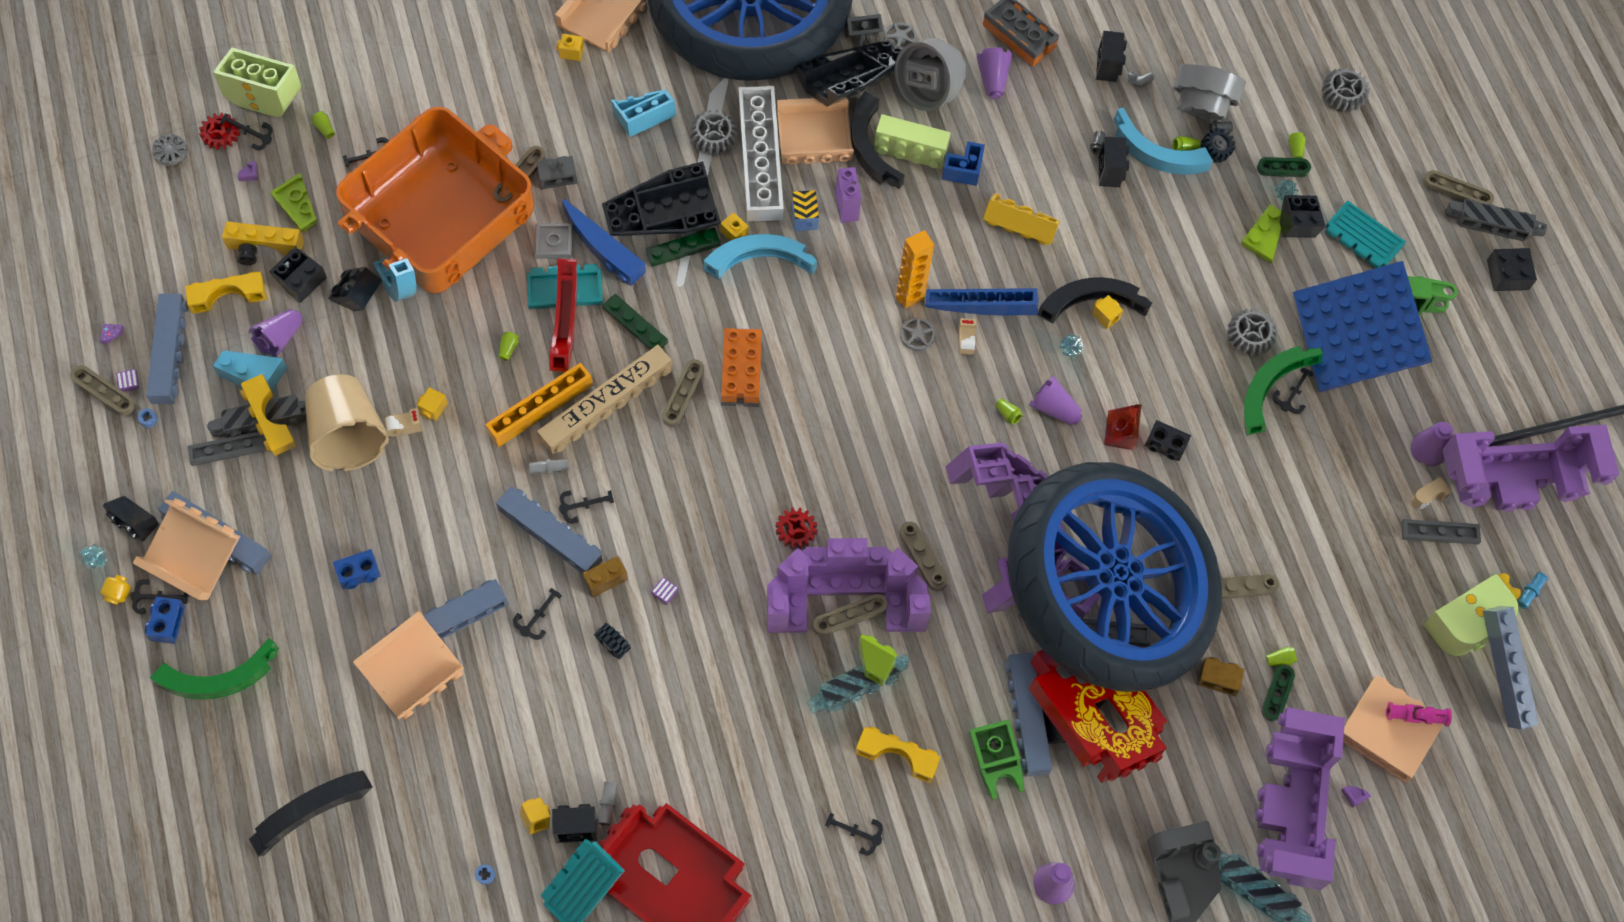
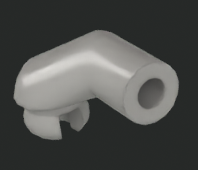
M1135 71L1128 73V81L1134 85L1143 86L1154 80L1151 72L1142 77L1137 76Z

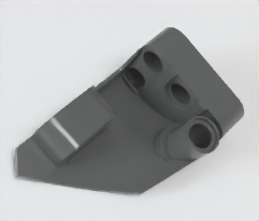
M1209 821L1158 832L1147 840L1160 881L1158 884L1159 892L1169 922H1196L1221 890L1219 871L1221 849L1215 844ZM1206 850L1212 852L1213 859L1207 857Z

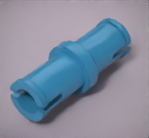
M1537 572L1530 584L1524 587L1525 591L1517 600L1518 606L1527 609L1533 599L1539 596L1540 589L1548 580L1544 573Z

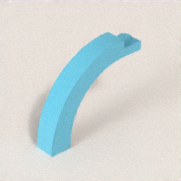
M1124 107L1117 109L1114 123L1118 128L1115 135L1116 137L1126 138V145H1129V153L1140 162L1154 169L1172 174H1197L1210 170L1213 160L1205 147L1190 151H1179L1154 144L1135 128Z
M772 234L748 235L731 240L714 250L704 260V271L717 279L735 264L755 257L785 259L811 274L817 268L815 257L811 254H806V245L787 237Z
M407 258L389 264L390 270L382 264L385 259L373 262L374 269L382 280L381 283L393 301L397 302L416 294L415 273Z

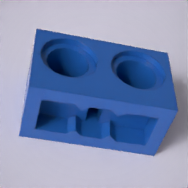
M372 549L333 562L343 590L354 589L361 583H371L381 577ZM367 565L372 566L369 570H363ZM353 572L351 576L344 577L345 573Z
M156 597L155 602L150 607V621L145 626V633L151 641L175 644L185 608L181 600ZM170 608L167 613L162 614L164 609ZM160 627H165V629L162 632L157 633V630Z

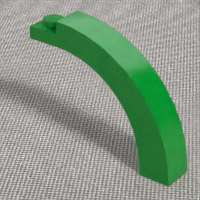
M1300 346L1290 348L1270 359L1259 369L1248 387L1244 402V428L1246 436L1265 432L1262 407L1271 387L1281 377L1291 371L1322 363L1323 353L1321 348H1310L1302 352Z
M268 638L256 653L242 665L226 673L214 676L187 675L163 663L150 679L163 690L183 698L198 700L222 698L236 694L264 677L271 670L267 662L277 655L279 648L274 641Z

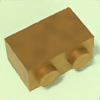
M616 556L584 572L583 578L592 597H595L627 581L628 575L619 556Z
M1206 657L1201 664L1197 685L1236 696L1240 691L1245 669L1235 663L1227 664L1221 662L1218 658Z

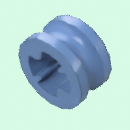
M146 408L139 412L138 421L142 426L150 428L156 425L158 417L152 409ZM150 415L152 417L150 420L147 419L148 421L144 420L145 416L148 417Z
M484 864L476 869L475 877L481 884H490L495 879V871L489 865ZM484 869L491 873L489 878L486 877L487 880H483V877L480 876L481 871L484 873Z

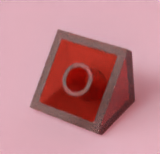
M1141 404L1108 410L1104 445L1133 450L1138 440Z

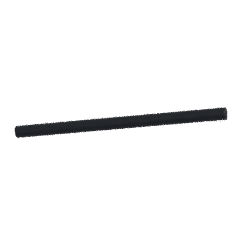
M1624 405L1496 435L1488 447L1624 414Z

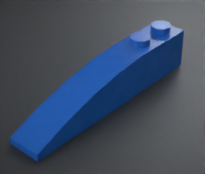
M562 200L563 211L569 222L572 223L573 229L581 241L603 263L607 271L615 273L621 282H626L632 286L646 272L645 263L567 200Z
M1037 288L926 289L925 306L938 310L979 315H1038L1039 297Z

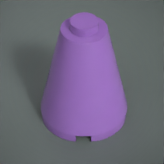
M1002 48L983 49L981 54L977 53V62L984 89L990 99H999L1004 94L1012 53L1009 50L1003 52Z
M289 309L252 326L249 329V334L251 332L253 334L251 338L253 344L264 355L269 353L272 355L270 357H277L301 326L302 315L297 310Z
M1053 375L1050 377V381L1047 380L1036 393L1035 400H1031L1029 406L1069 425L1077 424L1083 417L1081 415V408Z
M1439 422L1416 434L1410 447L1413 457L1420 463H1426L1427 466L1442 464L1445 461L1442 449L1453 437L1452 426L1446 422Z
M1051 862L1044 864L1036 871L1033 878L1036 895L1048 904L1066 902L1072 896L1075 889L1072 871L1064 863Z

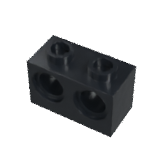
M1156 420L1144 446L1153 452L1166 455L1168 459L1180 461L1191 435ZM1154 436H1158L1162 440H1157ZM1172 444L1178 445L1179 448H1175Z

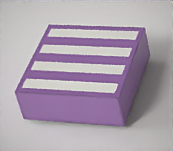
M136 369L116 373L118 389L125 392L140 388Z
M663 577L651 591V594L667 605L679 591V588Z

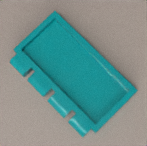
M1348 200L1326 224L1327 229L1325 233L1334 239L1339 236L1338 242L1349 250L1354 247L1353 253L1363 260L1370 258L1368 263L1374 268L1388 265L1406 243L1405 240Z
M584 264V269L581 270L580 265H577V306L603 304L601 268L597 269V264ZM557 266L547 267V272H544L543 267L530 268V273H527L529 309L556 307Z
M585 839L577 848L576 853H573L565 863L564 868H561L553 878L552 883H549L541 893V897L545 900L543 905L560 922H584L625 870L596 841L591 843Z

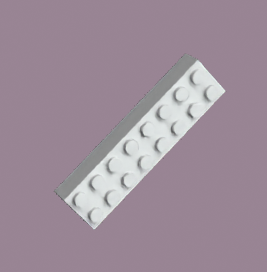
M774 86L739 87L738 100L747 222L783 220L784 208Z

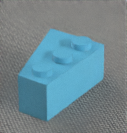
M667 90L645 93L643 97L637 98L629 96L627 100L622 101L611 100L613 115L629 137L677 115L675 101Z
M224 350L213 364L219 377L241 386L242 382L263 374L271 391H273L287 370L283 358Z

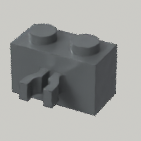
M881 14L847 18L846 26L844 27L845 38L859 36V47L863 46L865 35V40L868 44H872L869 35L883 32Z
M562 156L556 159L550 158L537 161L541 189L577 184L573 156Z

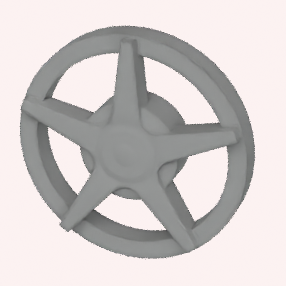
M893 23L886 29L884 40L894 39L897 46L903 49L904 47H900V44L916 42L917 34L914 28L908 24ZM898 27H904V28H907V29H906V30H900ZM891 29H895L896 32L894 34L887 35ZM910 31L914 36V40L910 39L907 35Z
M919 317L912 318L902 325L900 338L908 348L924 350L933 343L935 330L927 320ZM912 322H917L913 328L906 327ZM920 322L926 324L929 329L920 327ZM903 330L910 333L908 342L903 336ZM932 332V338L927 343L924 339L925 334ZM913 341H915V342H920V341H921L924 345H923V346H914V345H911V343H912Z

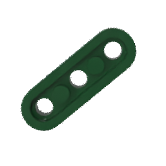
M1264 157L1257 164V171L1263 176L1305 177L1311 170L1310 162L1304 158Z
M1288 665L1278 666L1272 676L1261 709L1263 717L1268 721L1278 720L1279 714L1284 711L1295 678L1293 668ZM1280 674H1284L1286 679H1282ZM1274 692H1279L1280 697H1277ZM1268 709H1272L1274 714H1270Z

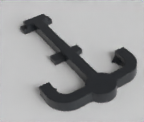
M227 113L224 114L220 122L223 125L227 122L243 130L245 135L248 132L262 139L263 143L261 146L254 143L251 148L257 151L263 150L266 144H270L272 141L271 134L273 129L266 122L262 124V128L268 129V133L264 135L251 129L249 125L245 126L228 118Z
M385 137L376 138L377 143H387L389 141ZM366 150L367 154L348 159L345 155L343 156L345 166L348 167L349 163L368 159L376 151L370 152V150Z
M1301 368L1300 371L1304 374L1297 386L1290 388L1293 392L1287 401L1279 400L1277 396L1280 395V391H1275L1273 401L1281 406L1283 411H1290L1294 414L1303 412L1306 407L1305 405H1300L1299 409H1295L1291 406V401L1296 393L1301 394L1302 391L1299 388L1307 375L1312 377V371Z
M571 490L565 491L560 495L561 505L559 506V511L564 514L566 522L570 524L578 523L577 516L573 519L568 517L567 513L569 510L584 506L588 509L590 508L589 505L610 500V503H614L612 491H607V496L587 500V497H584L583 502L567 505L564 502L566 496L572 495Z
M149 579L138 581L134 592L130 595L133 601L132 608L137 614H145L146 612L144 607L137 608L138 602L141 599L163 597L183 600V604H187L189 594L185 592L184 595H163V591H158V594H141L140 587L144 584L150 585Z
M550 588L549 592L552 594L539 610H534L536 614L527 626L518 624V620L523 618L521 614L517 613L515 615L513 623L520 630L522 636H529L534 640H540L544 637L546 631L541 630L540 634L535 635L530 629L539 617L544 618L546 616L543 612L555 597L559 599L562 597L559 592Z
M829 814L825 824L826 827L829 828L830 824H833L851 832L850 836L852 837L856 834L871 840L873 844L871 849L866 851L862 847L859 852L860 854L869 856L874 853L876 846L882 843L881 834L883 826L878 820L873 819L871 825H876L879 828L877 834L872 836L858 830V825L854 824V827H850L832 819L834 814Z

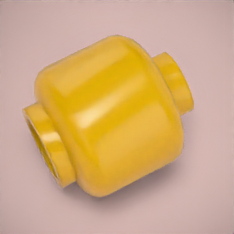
M117 574L114 578L107 577L100 590V595L103 597L102 600L117 606L119 603H124L131 590L130 584L126 583L127 578Z

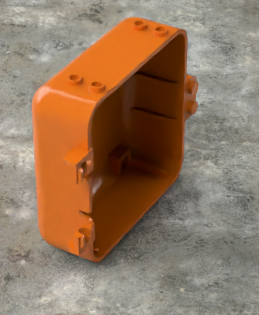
M438 106L429 108L421 115L416 116L413 122L355 170L349 172L338 184L336 195L344 217L337 224L348 234H352L357 230L390 259H385L382 262L389 270V264L407 258L414 269L416 283L427 292L441 293L450 288L454 283H458V280L504 239L519 226L526 224V221L534 211V198L529 177L505 157L511 152L513 147L511 139L492 124L485 125L478 132H475L451 110ZM499 183H503L502 192L499 194L500 197L504 198L510 192L513 194L508 202L500 203L494 198V189Z

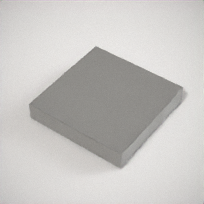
M536 223L535 259L572 258V223Z

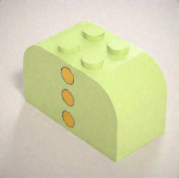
M232 47L213 72L220 91L226 99L239 107L273 117L282 116L301 89V83L294 65Z
M1495 574L1435 611L1423 623V626L1439 647L1450 655H1465L1473 649L1477 652L1489 642L1483 610L1497 606L1514 607L1515 615L1517 616L1518 602L1500 577Z

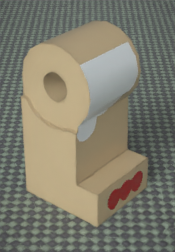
M960 318L958 325L959 354L974 355L977 319Z
M417 408L410 409L408 413L385 417L384 426L388 436H401L421 432L422 426Z
M1439 477L1420 488L1412 497L1411 503L1417 509H1424L1436 498L1440 502L1447 499L1452 491L1444 480Z

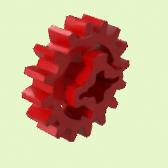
M222 112L220 116L213 113V118L207 116L208 121H202L203 126L199 127L201 132L199 135L205 145L208 144L210 149L214 146L216 150H219L220 147H223L225 150L226 145L232 147V141L237 142L236 136H240L239 128L227 122L224 125L220 123L224 116ZM228 114V118L236 121L235 118H231L230 114Z
M792 507L790 513L785 510L784 517L779 515V522H776L775 526L778 528L776 529V535H780L778 538L779 542L784 540L785 547L791 544V549H794L795 546L802 549V544L808 547L809 540L814 542V535H817V529H815L817 522H813L814 515L808 516L809 511L806 510L803 513L800 507L798 511H795ZM783 527H785V529L788 530V534H787V535H786V533L784 532Z

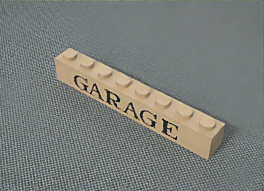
M659 345L655 346L537 431L539 440L552 455L563 451L566 445L572 441H577L584 432L592 430L599 421L610 417L617 408L624 407L628 400L639 396L646 387L653 386L657 379L668 375L673 369L672 359Z

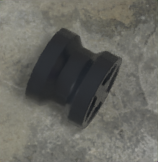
M252 244L239 245L238 252L240 255L237 258L238 263L246 266L256 264L257 258L255 254H257V247Z

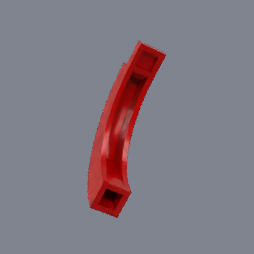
M558 258L556 316L552 346L549 353V371L566 372L570 368L577 308V259Z

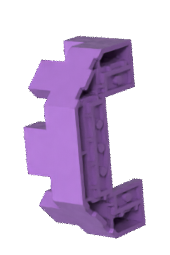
M1607 425L1568 427L1554 443L1491 447L1488 446L1495 439L1493 431L1456 433L1442 449L1448 476L1456 483L1459 501L1471 508L1484 505L1490 499V490L1492 489L1496 510H1504L1506 512L1521 508L1523 510H1531L1540 501L1537 488H1544L1553 483L1556 485L1559 500L1563 502L1573 501L1591 494L1586 472L1590 471L1593 483H1601L1602 485L1612 483L1620 475Z
M1003 442L968 446L945 466L950 484L967 483L974 477L976 486H986L989 498L1004 497L1013 491L1018 507L1011 514L1013 522L1025 499L1039 483L1048 477L1043 471H1038L1032 467V463L1024 457L1010 451L1009 446ZM1061 522L1060 525H1059V527H1060L1061 530L1064 531L1063 526H1062V522ZM1055 540L1054 558L1057 572L1067 552ZM1008 557L998 560L1003 580L982 594L987 613L1005 611L1015 604L1008 576Z
M827 538L826 547H806L803 551L797 548L778 566L777 576L767 586V633H807V595L874 594L885 595L888 602L885 611L886 632H925L931 614L930 594H927V584L916 575L918 565L898 547L891 552L886 547H868L867 538Z
M1287 707L1279 714L1278 725L1281 726L1280 733L1273 732L1270 744L1266 748L1268 764L1289 767L1287 774L1284 775V786L1266 783L1259 789L1257 801H1260V806L1257 808L1255 820L1258 821L1257 828L1282 833L1279 834L1278 840L1265 838L1258 844L1257 857L1260 871L1267 872V875L1286 878L1289 885L1322 890L1333 881L1336 840L1325 839L1330 769L1342 758L1345 718Z

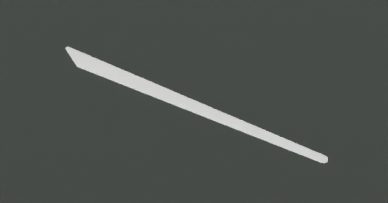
M724 78L710 93L706 113H708L709 109L712 112L718 110L719 113H722L728 78ZM701 148L698 162H704L708 176L712 154L709 155L708 151L703 153ZM696 231L685 233V236L695 234ZM690 256L683 257L680 260L676 282L678 287L684 285Z

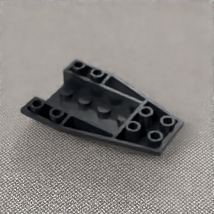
M885 40L819 55L812 61L802 62L801 65L795 66L794 69L805 92L828 107L871 88L895 71L896 59L902 49Z
M703 161L667 170L602 203L611 236L679 234L721 224Z

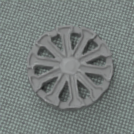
M175 134L160 136L158 140H155L152 148L155 160L167 166L180 163L186 157L188 151L184 139Z

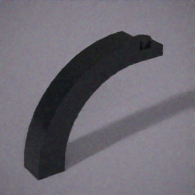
M865 90L856 104L852 118L851 141L854 154L861 167L873 180L880 185L885 180L889 185L900 189L904 184L905 175L882 160L870 142L868 126L872 117L879 109L880 99Z
M1105 277L1084 278L1070 282L1051 293L1041 304L1038 316L1054 324L1056 319L1069 307L1088 300L1104 299L1109 295L1118 303L1146 317L1153 302L1144 296L1138 295L1140 288L1128 282Z
M363 770L328 781L300 795L271 814L255 828L256 833L249 840L258 857L264 856L281 839L303 823L338 805L361 799L373 786Z

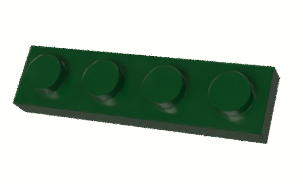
M711 228L646 248V254L651 266L654 267L721 246V241L716 229Z
M616 293L602 304V309L649 350L657 345L663 348L668 343V339Z

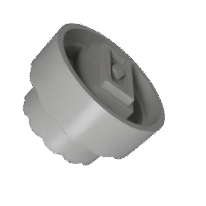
M927 38L908 44L900 51L895 63V79L900 93L910 105L922 111H932L953 101L958 96L966 78V64L961 53L954 46L940 39Z
M1180 64L1173 90L1180 94L1177 109L1183 113H1189L1191 116L1224 121L1229 106L1239 105L1246 81L1221 68L1209 65Z

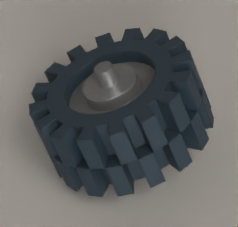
M1220 128L1212 129L1201 140L1200 147L1207 149L1211 159H1214V163L1225 161L1233 154L1236 147L1234 146L1236 144L1235 141H1232L1234 137H1229L1230 132L1227 131L1225 133L1223 128L1221 130Z
M605 623L594 634L599 643L603 645V650H608L609 653L619 660L631 649L627 640L621 636L622 633L616 631L610 624Z

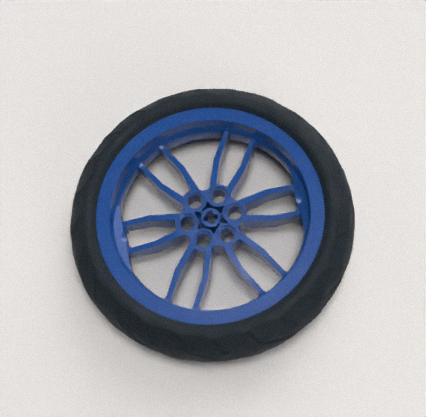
M647 0L658 32L675 53L691 65L713 75L744 81L783 77L795 73V66L801 65L802 62L812 61L816 56L825 54L836 42L846 26L852 6V0H816L815 4L807 0H696L689 5H685L684 0ZM723 4L699 20L693 15L708 7ZM780 4L806 11L809 15L804 19L785 9ZM735 10L741 11L739 37L729 36L708 27L721 21ZM761 10L768 11L780 20L794 25V27L780 34L764 37V20ZM747 16H755L760 33L759 38L743 37Z
M1085 462L1059 470L1044 479L1029 494L1019 508L1013 522L1008 543L1007 567L1012 595L1022 620L1032 637L1045 653L1061 667L1092 685L1121 692H1135L1168 685L1186 674L1199 662L1207 651L1217 629L1222 607L1221 576L1217 557L1207 533L1189 506L1174 491L1161 481L1136 468L1113 462ZM1085 504L1104 508L1102 521L1103 542L1091 528L1071 512L1073 509ZM1115 513H1122L1124 516L1122 535L1119 542L1115 526ZM1062 520L1076 533L1086 548L1060 529L1059 525ZM1135 521L1142 525L1158 544V546L1149 549L1137 557L1131 554ZM1055 540L1068 554L1087 566L1089 570L1074 572L1058 578L1054 558ZM1162 551L1169 567L1146 569L1143 559ZM1172 573L1175 588V607L1163 595L1144 583L1143 579L1156 578ZM1066 582H1087L1089 590L1083 595L1069 600L1066 599L1060 584ZM1095 593H1098L1102 598L1097 617V633L1091 630L1071 607V605L1078 604ZM1146 602L1153 605L1171 620L1169 629L1152 612ZM1113 607L1117 623V639H1110L1108 636ZM1130 608L1145 625L1160 636L1161 640L1145 648L1129 644Z

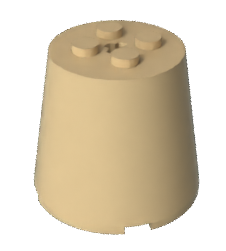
M343 374L331 375L316 381L308 388L305 394L309 453L312 462L316 466L328 471H333L334 468H343L344 471H350L372 463L384 453V447L389 442L387 431L362 383L357 378Z

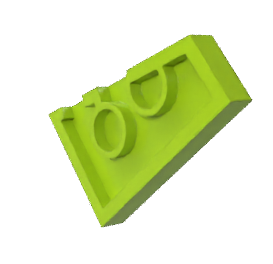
M301 173L270 191L273 199L302 233L318 223Z
M1270 204L1240 244L1269 263L1273 261L1281 232L1279 222L1281 210Z

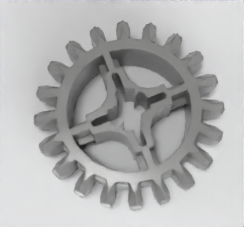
M1340 67L1338 70L1334 69L1332 72H1329L1323 80L1321 87L1322 97H1325V102H1330V107L1335 106L1336 110L1340 108L1343 112L1346 109L1351 112L1353 109L1357 110L1359 107H1362L1365 101H1367L1370 88H1368L1369 82H1365L1366 77H1361V72L1357 74L1355 69L1350 71L1348 67L1345 70Z
M709 109L708 113L703 111L701 115L697 114L696 119L692 120L690 138L693 145H696L697 150L702 148L703 153L708 151L709 155H711L712 152H715L718 156L719 151L725 153L726 149L730 150L732 145L736 143L738 128L735 125V120H731L730 115L725 116L724 111L719 113L718 110L712 112ZM701 129H703L705 133L703 136L700 133ZM723 129L728 133L726 136L723 135Z
M1246 308L1243 312L1239 311L1236 315L1232 316L1227 329V334H1229L1228 340L1232 341L1231 346H1237L1236 350L1240 351L1241 349L1243 355L1249 352L1250 356H1253L1254 353L1259 356L1261 353L1265 354L1268 350L1272 349L1277 340L1278 331L1275 330L1277 324L1272 323L1273 318H1267L1268 313L1263 315L1261 310L1255 312L1254 308L1249 312ZM1239 325L1242 327L1243 334L1239 331ZM1262 330H1263L1264 333H1265L1266 339H1264V338L1262 337V336H1263V334L1261 333Z

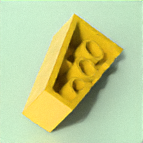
M998 193L991 197L983 220L987 221V224L991 226L999 225L1004 227L1003 229L1007 232L1013 233L1015 231L1021 233L1020 236L1027 239H1037V242L1043 245L1052 244L1060 220L1041 212L1035 214L1033 209L1028 206H1016L1014 200L1000 199L1001 195Z

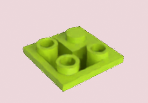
M862 634L859 640L858 653L864 675L883 686L895 666L897 653L890 646L879 644L873 636Z

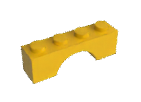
M228 221L225 223L222 235L227 249L238 250L241 244L263 245L277 250L282 255H287L295 246L302 251L304 242L299 229Z
M261 271L249 272L239 276L232 275L223 279H212L202 283L195 282L185 286L187 304L192 314L211 311L215 301L226 294L241 295L248 303L268 300L265 280Z
M261 374L242 382L243 390L240 391L244 401L248 400L251 405L248 407L252 418L256 417L258 420L256 427L260 435L264 434L266 441L263 442L267 451H272L277 456L297 447L286 424H274L266 418V406L273 397V393L264 375Z
M872 726L869 728L864 727L855 754L872 761L885 753L899 754L908 761L912 777L931 784L941 758L937 752L931 749L923 750L918 748L917 744L910 741L907 743L903 742L896 735L880 733L881 731L878 728Z

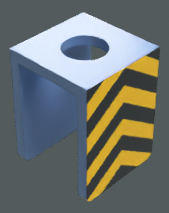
M794 191L792 193L794 231L818 230L819 214L816 191Z

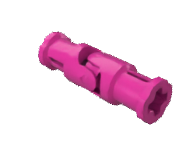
M1388 702L1386 707L1387 720L1402 719L1404 722H1424L1429 725L1439 723L1448 727L1452 721V712L1449 708L1440 710L1434 709L1431 706L1424 708L1423 706L1405 704V706L1394 705L1393 702Z

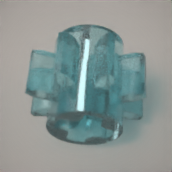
M1290 179L1280 180L1279 185L1275 188V191L1278 192L1277 198L1283 200L1285 195H1297L1299 191L1295 189L1297 183Z
M1072 334L1064 337L1060 346L1064 350L1062 354L1073 358L1080 354L1084 345L1080 342L1081 337Z
M95 544L92 547L85 546L80 553L83 556L82 562L92 569H95L96 566L103 567L108 560L104 556L106 551Z

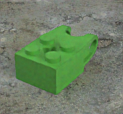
M1408 276L1419 315L1422 312L1443 313L1449 307V301L1457 296V288L1452 283L1422 276ZM1444 288H1449V289H1451L1452 292H1453V295H1447V294H1445L1444 291H1443V289H1444ZM1442 301L1444 303V307L1440 308L1436 305V303Z
M1010 720L970 729L969 737L978 769L991 799H997L996 782L1003 777L1010 778L1018 791L1024 792L1021 758ZM992 742L995 745H999L997 750L990 748Z

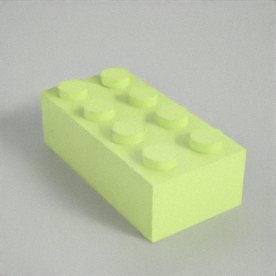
M882 114L876 130L874 150L882 155L886 154L897 159L912 161L915 164H924L931 168L942 169L948 152L951 132Z

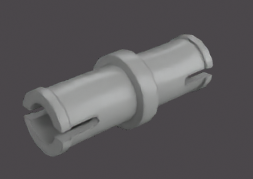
M549 458L546 461L529 462L530 474L544 472L552 474V471L569 470L568 458L550 460Z
M604 782L602 800L599 801L601 808L598 824L611 825L613 807L616 806L614 799L617 783Z

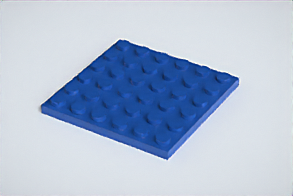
M1403 261L1293 292L1307 348H1321L1323 353L1322 363L1312 365L1319 392L1432 363Z

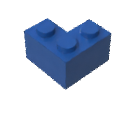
M967 141L965 156L947 153L942 180L977 186L985 144Z

